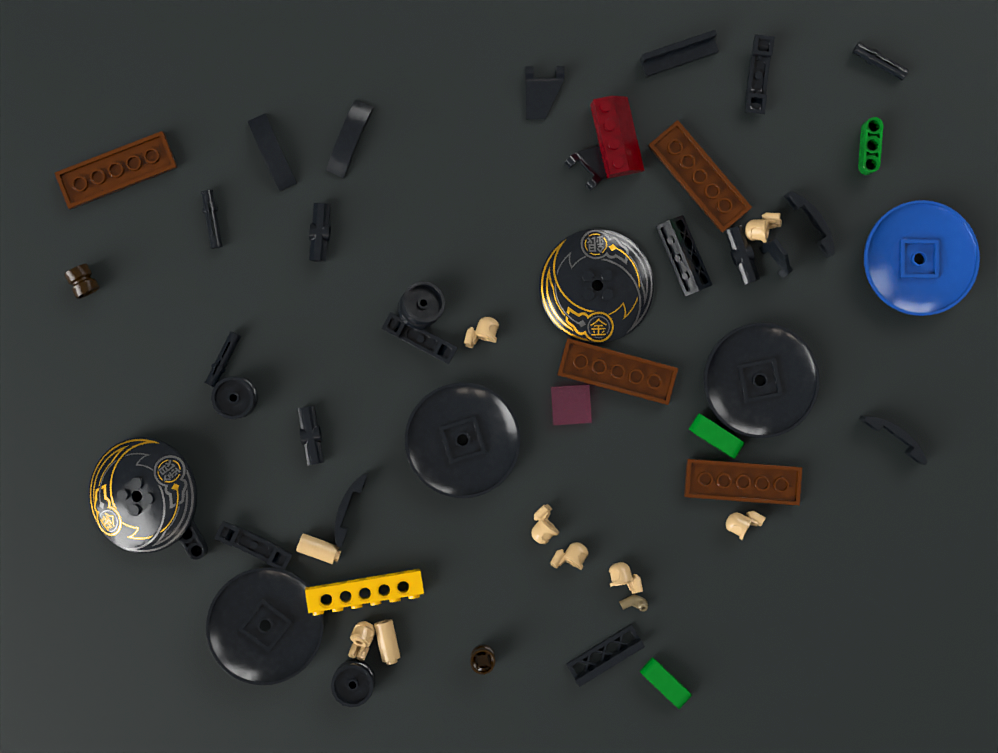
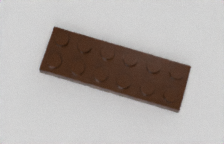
M678 120L648 145L721 233L752 208Z
M163 131L57 171L54 174L68 209H73L178 167Z
M567 338L557 375L669 405L678 368Z
M687 459L684 497L800 506L802 467Z

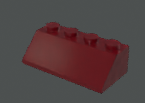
M612 95L593 99L590 107L607 179L645 171L628 97Z

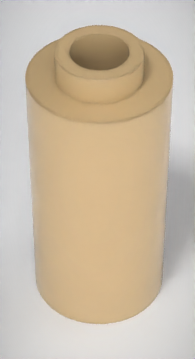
M304 533L296 549L299 553L333 564L334 561L338 562L341 555L337 545Z
M388 619L374 623L382 662H386L387 665L397 663V659L401 658L393 620Z

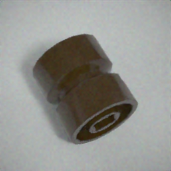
M87 263L76 266L64 274L68 283L73 285L72 291L77 299L89 296L100 289L96 279L90 277L92 272Z
M478 645L472 650L470 665L476 673L485 675L493 670L495 666V653L490 646Z

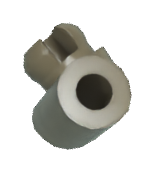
M636 594L619 601L623 610L630 606H634L640 611L648 609V601Z

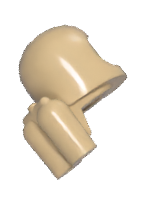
M766 212L762 214V219L750 220L745 226L746 237L750 241L761 240L763 243H767L769 229L781 227L780 213Z
M491 317L481 318L476 330L473 327L467 330L464 339L465 346L473 348L479 339L496 343V333L499 328L498 322Z
M544 504L534 514V520L539 521L532 528L531 534L533 539L539 544L548 543L554 535L557 536L560 533L548 520L552 510L548 504Z
M748 511L746 516L735 512L727 518L726 528L729 532L731 531L738 535L739 539L742 540L750 525L761 527L766 517L755 511Z
M574 542L569 545L565 553L563 549L557 550L550 562L554 568H558L564 562H567L582 570L584 567L582 564L588 556V549L583 544Z
M618 562L609 568L612 581L610 587L627 584L632 594L643 592L641 578L637 574L632 576L628 564Z
M360 621L355 625L350 636L351 641H353L348 654L350 658L357 657L359 661L365 660L375 635V628L371 623Z

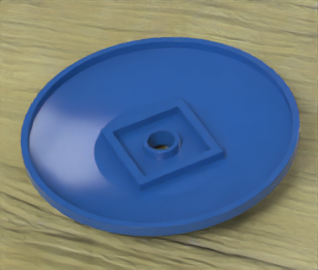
M911 201L892 208L875 223L865 244L864 268L872 289L885 304L909 315L927 316L952 308L968 294L979 270L980 252L972 228L958 212L934 201ZM916 254L923 256L921 264L915 262L914 257Z

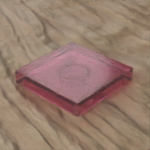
M589 385L551 387L553 425L592 423Z

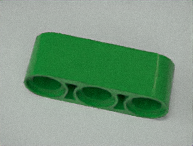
M878 117L868 119L861 126L858 169L864 175H870L880 168L883 122ZM869 123L875 125V131L869 129ZM868 142L873 143V145H874V150H873V151L868 149V147H867V143H868ZM866 161L872 163V170L866 167Z
M699 413L688 429L733 459L736 458L745 444L742 440Z
M653 657L640 670L641 674L678 709L693 696Z

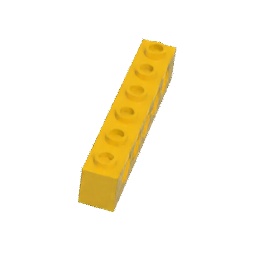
M413 569L306 587L305 594L308 613L321 615L324 614L325 610L332 609V612H339L344 610L343 607L351 606V609L363 607V604L370 603L373 606L382 604L384 600H389L390 602L401 601V597L408 596L409 599L419 598L420 594H424L420 569ZM402 581L408 583V587L404 591L398 590V584ZM381 585L389 586V591L386 594L379 593L378 590ZM362 588L370 590V594L367 597L359 595ZM344 591L351 593L350 599L346 601L340 598V594ZM325 594L332 597L331 602L328 604L321 602V597Z

